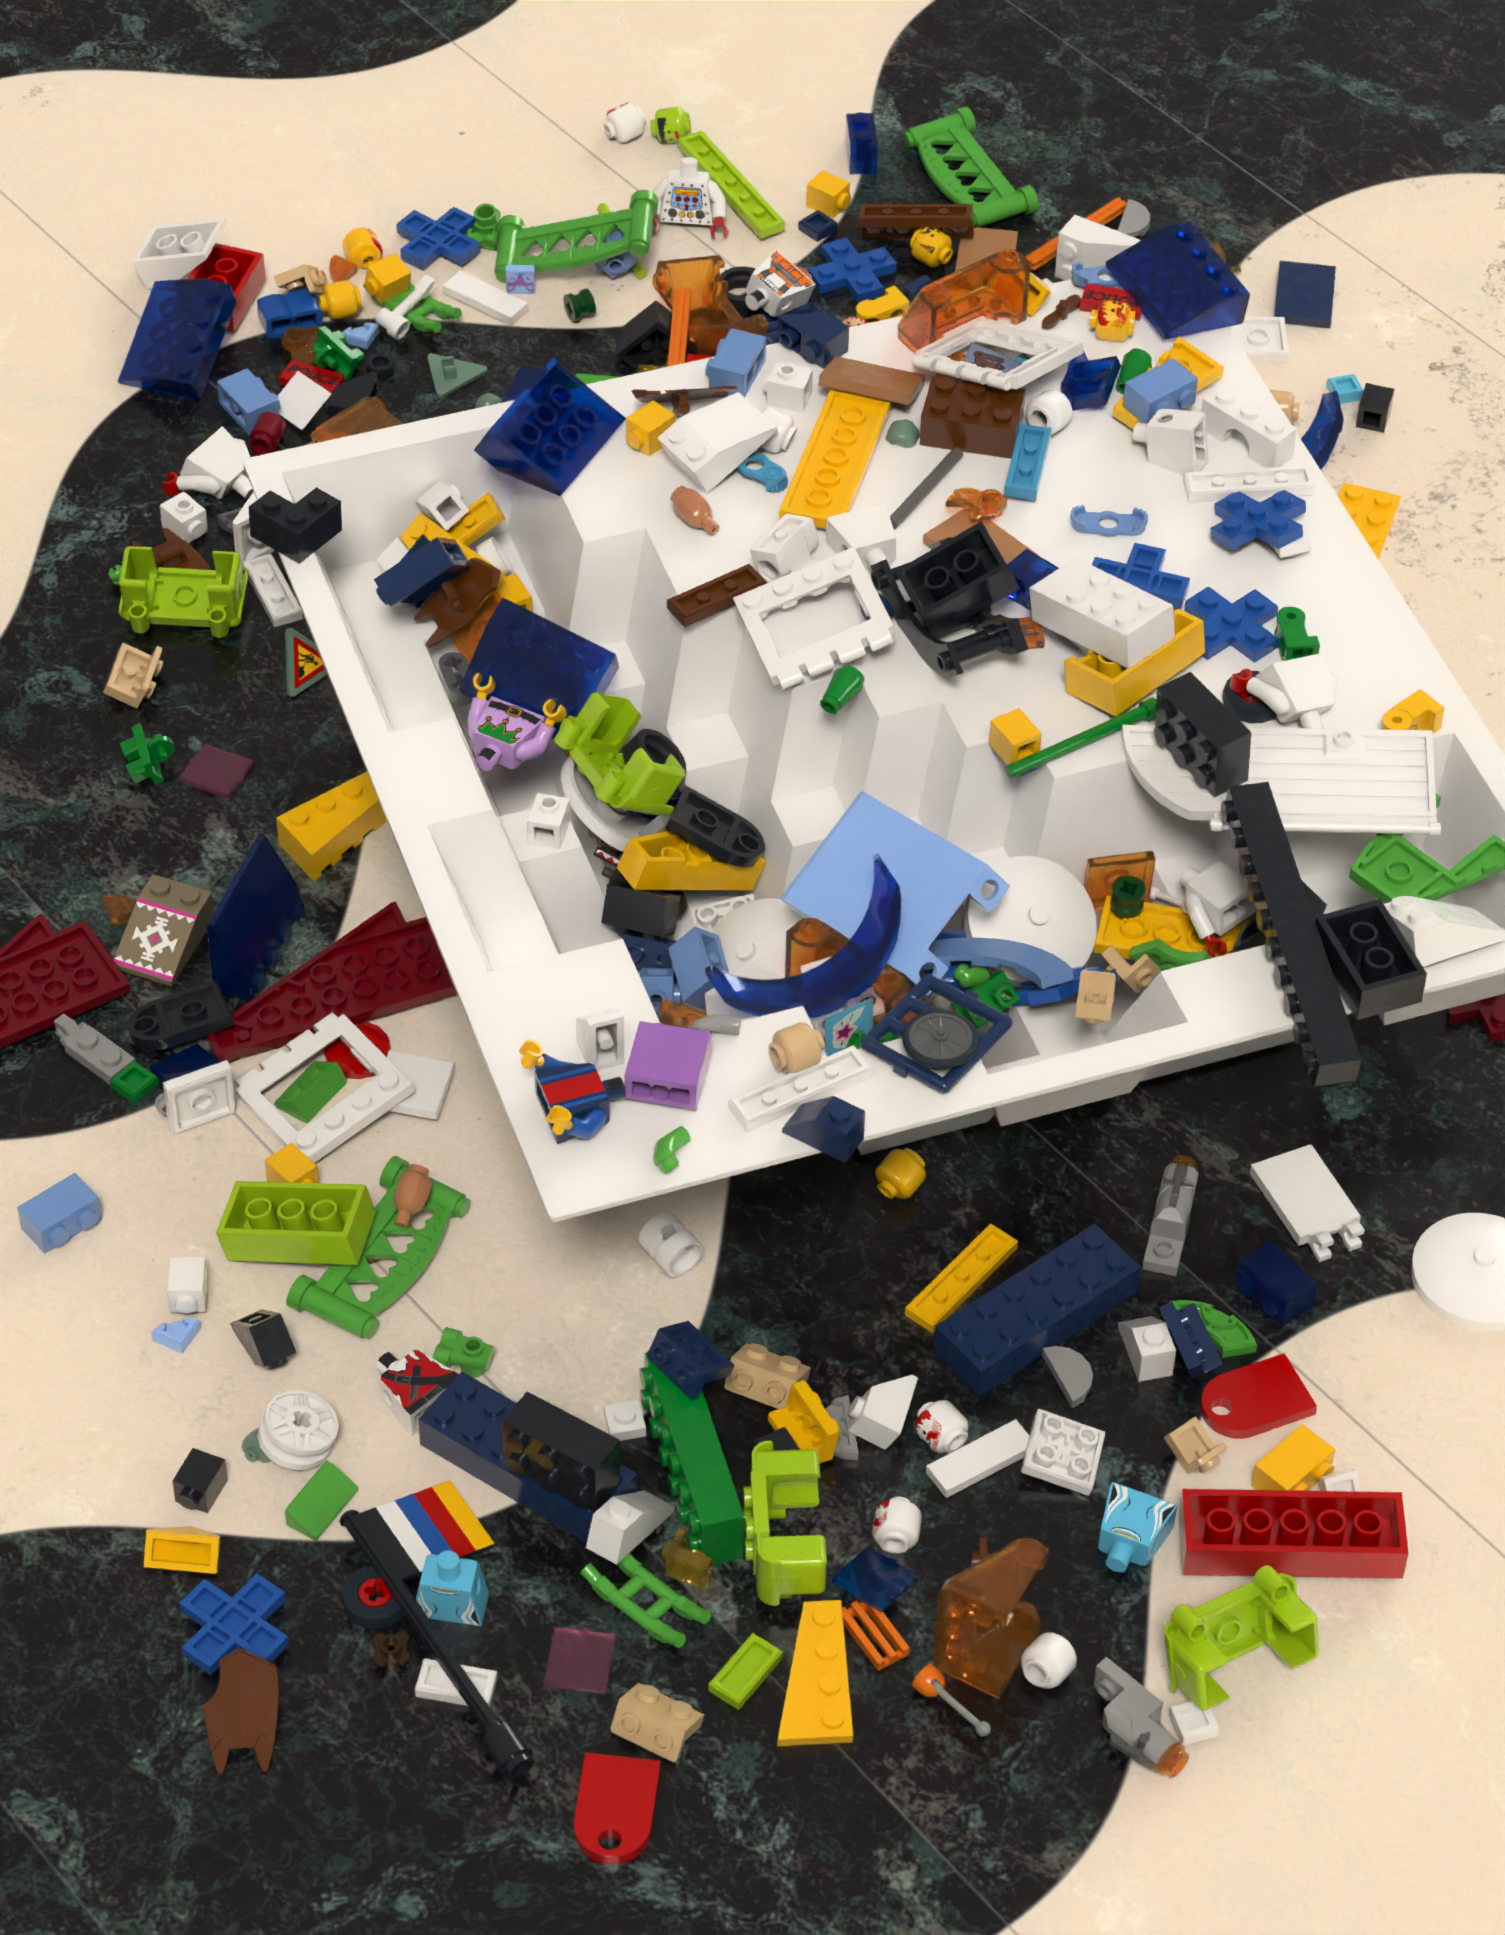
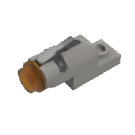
M1175 1156L1165 1167L1143 1260V1270L1177 1276L1199 1177L1197 1163L1190 1157Z
M1106 1657L1096 1666L1094 1687L1105 1700L1111 1701L1104 1709L1102 1722L1104 1729L1111 1735L1110 1745L1156 1774L1158 1773L1161 1776L1167 1775L1170 1779L1174 1778L1187 1764L1189 1754L1184 1751L1185 1746L1176 1740L1160 1722L1163 1702Z

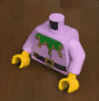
M477 673L473 678V684L478 693L477 697L472 699L468 716L469 738L473 741L474 753L477 755L475 758L477 766L482 770L490 771L497 763L509 769H515L524 761L542 755L556 730L553 727L554 724L566 718L567 712L565 707L560 704L558 710L552 714L556 707V702L553 699L547 700L543 705V712L547 716L546 718L493 696L488 701L486 697L494 691L495 681L490 675L489 683L484 687H480L482 675Z

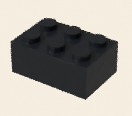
M982 521L895 571L924 624L934 637L1020 589Z
M1191 672L1158 687L1155 704L1154 736L1161 746H1165L1175 756L1179 765L1185 766L1194 775L1197 783L1205 787L1214 797L1226 792L1229 786H1237L1248 781L1251 731Z
M1381 899L1316 916L1315 922L1338 990L1357 1020L1422 1002L1427 973Z
M528 1391L502 1421L504 1465L513 1473L525 1475L538 1482L545 1490L555 1491L568 1498L575 1506L585 1507L594 1513L605 1503L619 1485L620 1440Z

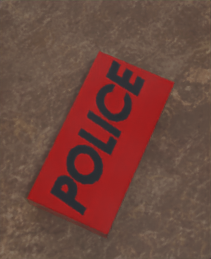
M1086 283L1080 301V311L1092 312V310H1098L1099 304L1103 300L1126 302L1130 305L1131 311H1135V320L1140 321L1147 293Z
M291 360L279 376L280 385L286 386L297 371H299L330 392L331 395L329 397H332L337 385L345 382L343 374L323 368L320 369L296 360Z

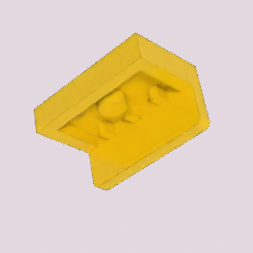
M805 1380L793 1383L786 1407L770 1412L768 1421L775 1431L785 1427L800 1450L813 1449L817 1451L819 1464L832 1460L840 1436L837 1421L829 1416L821 1403L820 1397L811 1390Z

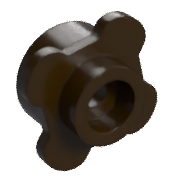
M398 1632L396 1635L378 1633L373 1637L372 1643L376 1647L373 1661L377 1666L395 1669L409 1662L410 1653L407 1651L406 1646L409 1643L407 1633ZM389 1647L395 1648L394 1650H388Z

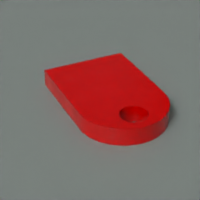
M1283 1353L1221 1374L1210 1380L1203 1390L1200 1410L1206 1424L1216 1433L1229 1438L1244 1439L1316 1415L1317 1405L1286 1354ZM1217 1406L1225 1407L1230 1413L1218 1415L1212 1411V1408Z
M585 1752L574 1817V1836L579 1849L588 1858L602 1864L617 1865L635 1859L645 1850L651 1836L661 1770L660 1760ZM609 1837L615 1838L621 1843L613 1850H607L600 1846V1842Z

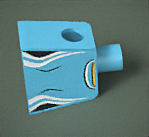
M1112 1482L1098 1545L1102 1552L1108 1553L1105 1561L1107 1567L1115 1572H1124L1129 1562L1141 1566L1148 1565L1174 1528L1177 1505Z
M443 1551L439 1555H427L416 1601L428 1619L482 1626L489 1591L479 1563L475 1560L459 1558L453 1551Z

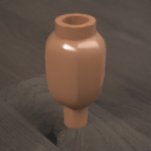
M680 486L673 491L670 499L673 502L674 511L686 523L695 528H704L710 535L718 531L719 525L712 519L713 511L711 506L696 490Z
M410 1164L409 1169L400 1175L393 1198L394 1206L398 1210L395 1225L408 1228L411 1216L417 1214L424 1207L432 1186V1181L428 1177L430 1171L428 1168L418 1164Z

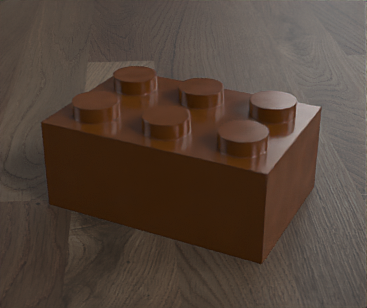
M932 375L921 415L919 445L949 450L958 447L962 452L1012 459L1019 426L1024 418L1026 389L1019 388L1016 390L1011 388L1006 391L987 386L986 384L982 385L966 380Z

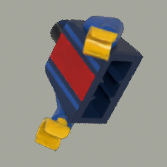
M526 1040L519 1049V1053L524 1055L521 1058V1064L526 1069H531L534 1065L537 1069L535 1070V1094L556 1143L560 1144L575 1137L590 1139L603 1125L610 1121V1101L626 1097L621 1077L601 1081L594 1064H576L559 1061L543 1053L544 1050L537 1041Z

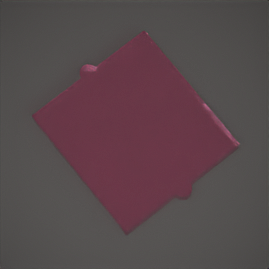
M204 744L196 756L189 759V765L179 776V780L188 785L229 798L237 786L244 783V777L254 763L251 759Z
M555 1627L544 1686L571 1689L573 1693H577L580 1690L605 1694L615 1644V1634L592 1632L586 1627L582 1628V1630Z

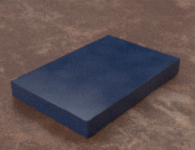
M1280 261L1274 317H1284L1285 324L1330 328L1336 266Z

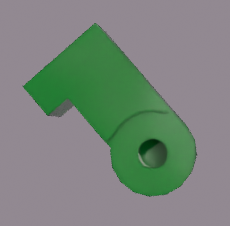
M1283 607L1277 613V626L1274 635L1279 638L1278 650L1282 661L1319 654L1320 643L1318 637L1308 636L1305 629V613L1296 607Z

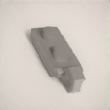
M62 1014L53 1021L56 1028L55 1034L60 1037V1043L65 1047V1052L108 1084H110V1080L131 1062H136L133 1056L84 1022L77 1025L72 1018L65 1014Z

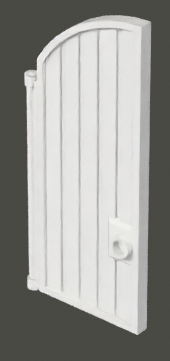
M1122 725V742L1126 760L1138 782L1153 798L1172 812L1188 820L1211 821L1209 823L1210 832L1230 830L1229 823L1224 822L1221 815V802L1226 800L1227 791L1214 797L1205 787L1200 786L1194 775L1185 766L1179 765L1175 756L1165 746H1161L1154 736L1155 725ZM1247 727L1251 731L1248 781L1240 785L1269 782L1285 831L1428 834V836H1440L1441 824L1436 819L1432 731Z

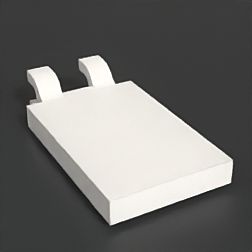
M1311 1144L1251 1164L1250 1175L1298 1246L1308 1243L1319 1262L1331 1258L1332 1253L1328 1246L1334 1243L1331 1237L1334 1233L1338 1232L1349 1252L1362 1247V1242L1358 1237L1364 1234V1228L1360 1224L1361 1216Z

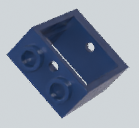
M436 537L374 579L378 586L376 592L385 605L410 608L440 588L443 582L452 580L470 568L471 564L455 539Z

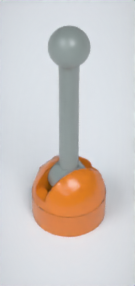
M930 1663L919 1672L912 1683L914 1689L926 1697L940 1695L976 1727V1733L979 1736L984 1737L990 1733L991 1727L987 1722H980L944 1690L945 1678L939 1669Z

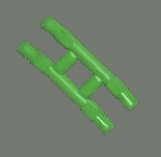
M410 282L408 291L382 304L374 295L372 299L382 308H387L392 312L414 291L415 286L411 285ZM427 296L419 301L422 304L413 311L410 310L403 317L409 320L410 324L419 331L438 333L441 330V323L425 318L426 315L433 311L440 318L459 319L462 311L460 308L451 307V305L444 304L431 296Z
M631 1553L617 1564L631 1578L619 1590L591 1562L580 1572L592 1585L591 1588L602 1599L612 1603L647 1630L649 1635L662 1643H669L680 1648L686 1641L685 1634L672 1629L670 1625L660 1620L671 1607L680 1616L702 1624L708 1623L711 1618L709 1610L698 1606L684 1595L678 1594L645 1569L642 1563L636 1560ZM644 1586L659 1597L646 1611L631 1600Z

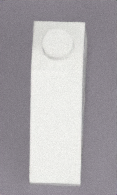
M645 1490L613 1496L593 1514L586 1548L617 1565L674 1513L675 1507Z

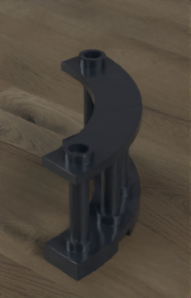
M948 537L946 539L940 540L929 545L930 549L932 550L938 547L944 542L950 540L952 537ZM886 559L871 565L873 571L871 572V580L875 589L881 590L882 595L890 602L894 612L893 617L921 658L936 671L944 675L956 676L963 673L960 663L998 650L1012 655L1029 650L1018 618H1008L1001 614L994 616L991 614V606L942 634L964 626L972 627L977 633L951 642L937 639L915 617L913 613L918 611L911 600L905 601L896 583L900 579L895 571L906 564L890 569Z

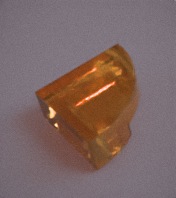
M336 254L330 259L329 274L333 282L349 280L358 273L357 264Z
M116 894L102 896L104 907L113 926L129 921L136 903L134 899Z

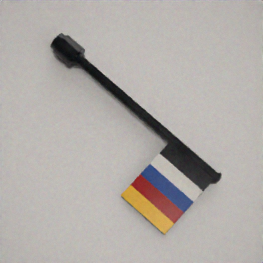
M450 1480L361 1513L353 1509L344 1512L340 1517V1525L346 1527L485 1730L481 1744L500 1773L507 1775L509 1779H517L525 1775L535 1763L532 1758V1749L513 1722H503L497 1719L404 1584L405 1581L422 1575L427 1555H439L443 1551H453L459 1558L466 1559L494 1548L495 1543Z

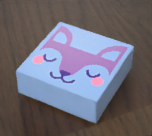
M506 265V293L535 294L534 265Z

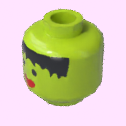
M680 106L659 109L655 113V119L650 120L652 136H657L662 144L677 143L678 138L692 132L689 113L684 112Z

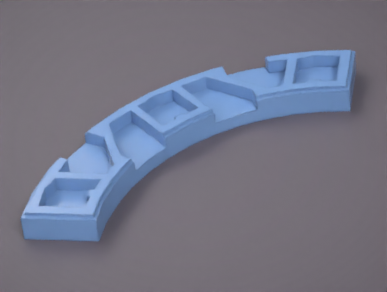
M981 937L934 940L928 948L947 967H951V963L954 961H971L973 966L997 969L1005 965L1015 968L1017 974L1030 979L1041 989L1074 979L1073 969L1059 957L1038 947L1016 941ZM925 963L920 971L933 969L932 963Z

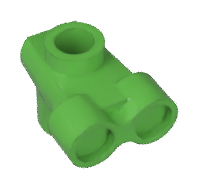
M484 203L475 208V223L472 228L467 230L466 236L480 242V246L485 249L494 250L499 241L497 225L501 212L492 204Z
M445 1327L440 1343L435 1348L433 1359L448 1368L450 1365L460 1366L461 1372L477 1378L484 1375L488 1370L495 1348L492 1345L483 1343L478 1337H466L462 1335L460 1330Z

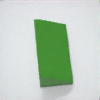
M314 1061L275 1101L274 1105L294 1118L308 1123L347 1083V1078L337 1062Z
M326 1460L285 1509L286 1525L317 1541L357 1493L358 1486L334 1464Z

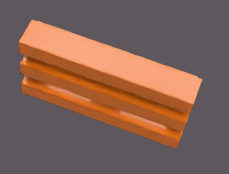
M855 1601L851 1603V1608L849 1609L842 1608L843 1625L877 1671L909 1655L910 1647L882 1610H878L865 1601L860 1603ZM865 1611H867V1612L870 1614V1616L873 1618V1620L876 1622V1624L879 1626V1628H880V1629L882 1630V1632L885 1634V1636L887 1637V1639L890 1641V1643H891V1644L893 1645V1647L896 1649V1652L894 1651V1649L891 1647V1645L888 1643V1641L885 1639V1637L882 1635V1633L880 1632V1630L877 1628V1626L874 1624V1622L871 1620V1618L868 1616V1614H867ZM857 1616L886 1657H881L853 1617Z

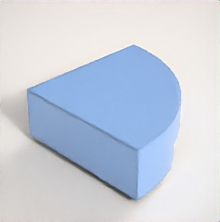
M364 323L363 327L347 328L342 332L346 337V344L368 349L379 333V324Z
M183 1318V1321L167 1325L163 1323L151 1333L152 1341L183 1353L200 1331L201 1323L199 1320L192 1318Z

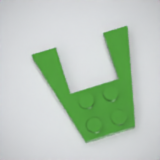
M1437 794L1436 809L1440 806L1441 797ZM1378 833L1373 841H1369L1350 868L1349 878L1377 899H1381L1384 904L1391 902L1392 899L1399 896H1412L1436 901L1505 870V842L1493 835L1458 864L1447 870L1401 837L1404 834Z

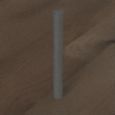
M954 447L891 514L890 520L893 529H896L963 457V452L960 448Z

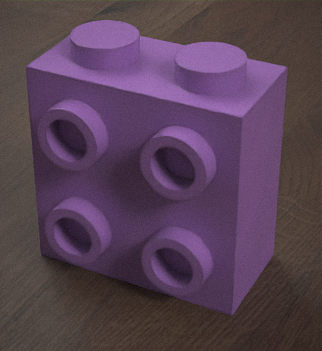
M639 1021L624 1075L625 1099L696 1110L711 1056V1032Z

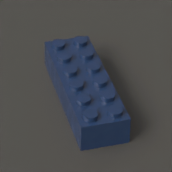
M1094 1223L935 1326L933 1352L980 1397L1041 1357L1042 1348L1059 1345L1138 1293L1141 1266Z
M461 1372L418 1419L420 1445L587 1543L594 1514L593 1511L585 1507L575 1506L568 1498L555 1491L545 1490L538 1482L525 1475H517L504 1465L502 1421L517 1403L466 1373ZM620 1464V1483L605 1503L613 1496L638 1492L637 1473Z

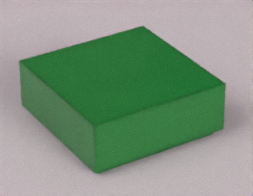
M133 1061L110 1080L112 1089L136 1104L159 1085V1081L156 1075Z

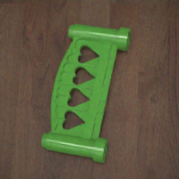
M965 106L956 109L952 115L907 129V132L903 133V142L906 148H918L923 166L936 187L954 204H973L974 227L980 228L1020 213L1028 215L1038 211L1039 202L1033 187L1026 185L1015 191L972 137L971 133L976 131V123L969 107ZM935 144L953 145L946 154L942 155L937 154L936 148L932 147ZM946 160L965 161L958 170H950L949 164L944 163ZM972 176L978 178L970 186L961 185V180L956 177ZM970 192L990 193L983 202H975L974 196L969 195Z
M638 190L631 196L630 209L526 228L525 222L518 216H503L499 219L497 225L499 242L494 269L496 278L499 281L506 282V265H534L535 272H548L594 264L628 251L635 257H643L650 249L653 216L658 211V197L651 191ZM618 229L624 235L621 240H611L608 243H603L613 230ZM591 234L597 240L592 246L584 245L581 248H576L587 235ZM565 239L570 245L565 251L557 250L554 253H550L560 240ZM538 244L544 250L538 256L531 255L523 258L533 245Z
M393 1156L385 1165L380 1177V1186L388 1191L375 1207L376 1214L358 1265L331 1264L318 1282L306 1275H300L289 1290L286 1300L287 1306L298 1312L306 1310L362 1339L365 1337L371 1339L379 1326V1320L375 1319V1316L392 1305L417 1281L438 1250L449 1219L456 1216L463 1218L469 1209L470 1199L466 1198L465 1194L429 1177L432 1181L431 1190L424 1207L420 1211H429L433 1214V1217L425 1220L426 1226L422 1229H415L410 1223L408 1228L395 1225L398 1210L393 1202L394 1192L400 1175L409 1169V1162L398 1156ZM385 1235H411L415 1240L407 1244L406 1252L396 1253ZM366 1259H393L397 1264L389 1268V1274L386 1277H378L374 1274ZM348 1283H374L378 1286V1289L370 1292L371 1298L368 1301L361 1302L356 1299Z

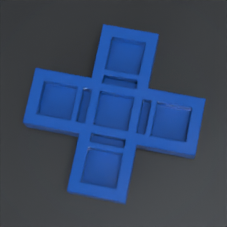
M452 207L437 220L413 210L396 224L397 233L411 240L400 249L401 258L422 269L439 255L463 266L480 252V242L465 235L467 230L473 227L475 217L456 207Z
M847 238L821 245V254L828 263L808 268V272L815 283L814 287L820 294L846 287L856 302L860 303L864 300L883 296L884 287L877 277L896 272L897 263L885 247L859 254Z
M1286 490L1276 492L1273 496L1261 502L1238 491L1214 503L1215 515L1224 519V521L1210 528L1211 539L1231 550L1255 538H1259L1280 549L1303 537V525L1292 519L1306 512V501Z
M1134 542L1127 564L1099 557L1094 558L1092 566L1172 604L1175 608L1182 609L1189 589L1190 578L1161 571L1166 549Z
M1208 586L1185 601L1184 611L1204 620L1205 653L1202 657L1206 660H1209L1231 645L1255 663L1278 648L1279 638L1262 626L1277 616L1278 605L1256 589L1231 603Z
M1102 965L1085 969V966L1072 968L1073 980L1046 989H1041L1031 980L1020 982L1022 988L1016 990L1021 1000L1013 1006L1027 1003L1030 1006L1060 1001L1078 994L1082 970L1115 973L1116 984L1119 982L1116 969L1103 971Z
M258 1573L233 1597H230L215 1585L203 1579L179 1603L180 1611L202 1626L182 1647L183 1656L209 1675H212L220 1667V1659L237 1648H242L272 1663L289 1646L288 1636L266 1622L286 1601L285 1592Z

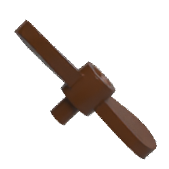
M1071 295L1066 300H1060L1055 311L1042 320V327L1051 328L1059 320H1066L1069 312L1080 307L1081 297L1079 295Z

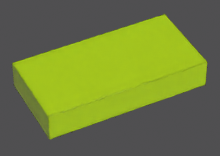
M752 1633L709 1683L708 1691L740 1710L783 1659V1651Z

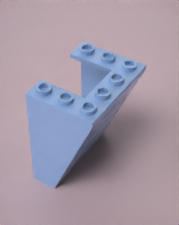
M861 791L780 899L844 956L849 957L855 954L857 960H861L865 966L913 988L921 980L919 971L925 963H932V975L940 980L949 969L928 948L965 898L969 895L986 912L991 913L1010 885L985 862ZM985 882L995 886L993 894L988 898H983L981 895V888Z

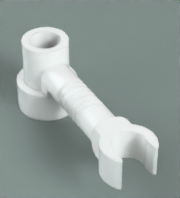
M429 275L423 276L415 286L414 291L392 312L387 308L380 310L376 316V322L387 329V334L394 339H402L410 328V321L403 316L421 299H425L433 294L436 288L432 284L436 280Z

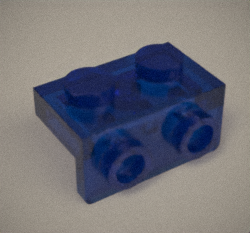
M1083 350V354L1070 361L1065 377L1061 382V393L1070 401L1072 411L1107 405L1121 367L1117 356L1088 361Z

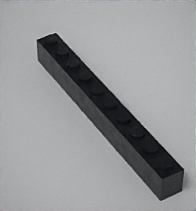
M1269 782L1229 786L1226 800L1221 802L1222 819L1224 822L1229 823L1230 843L1232 848L1237 849L1239 853V871L1242 876L1247 878L1249 901L1256 905L1257 926L1260 931L1265 933L1266 954L1269 959L1273 958L1275 981L1278 987L1283 988L1285 994L1284 1009L1287 1015L1292 1016L1294 1022V1040L1296 1044H1301L1303 1049L1302 1062L1306 1073L1311 1074L1314 1086L1356 1081L1362 1059Z

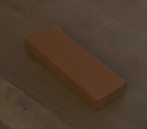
M747 564L667 599V609L685 628L734 606L733 597L767 584V582L750 564Z

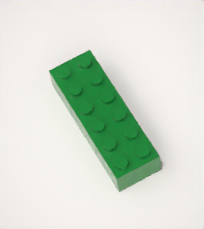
M645 1352V1367L640 1368V1378L644 1388L640 1389L641 1403L644 1411L650 1410L652 1416L649 1418L653 1439L659 1438L661 1446H658L661 1465L663 1468L668 1467L671 1474L667 1476L668 1486L672 1497L678 1496L680 1504H677L680 1524L682 1526L687 1525L689 1533L686 1534L689 1552L691 1555L697 1554L701 1568L743 1559L744 1514L703 1391H701L697 1399L690 1400L648 1359V1352Z

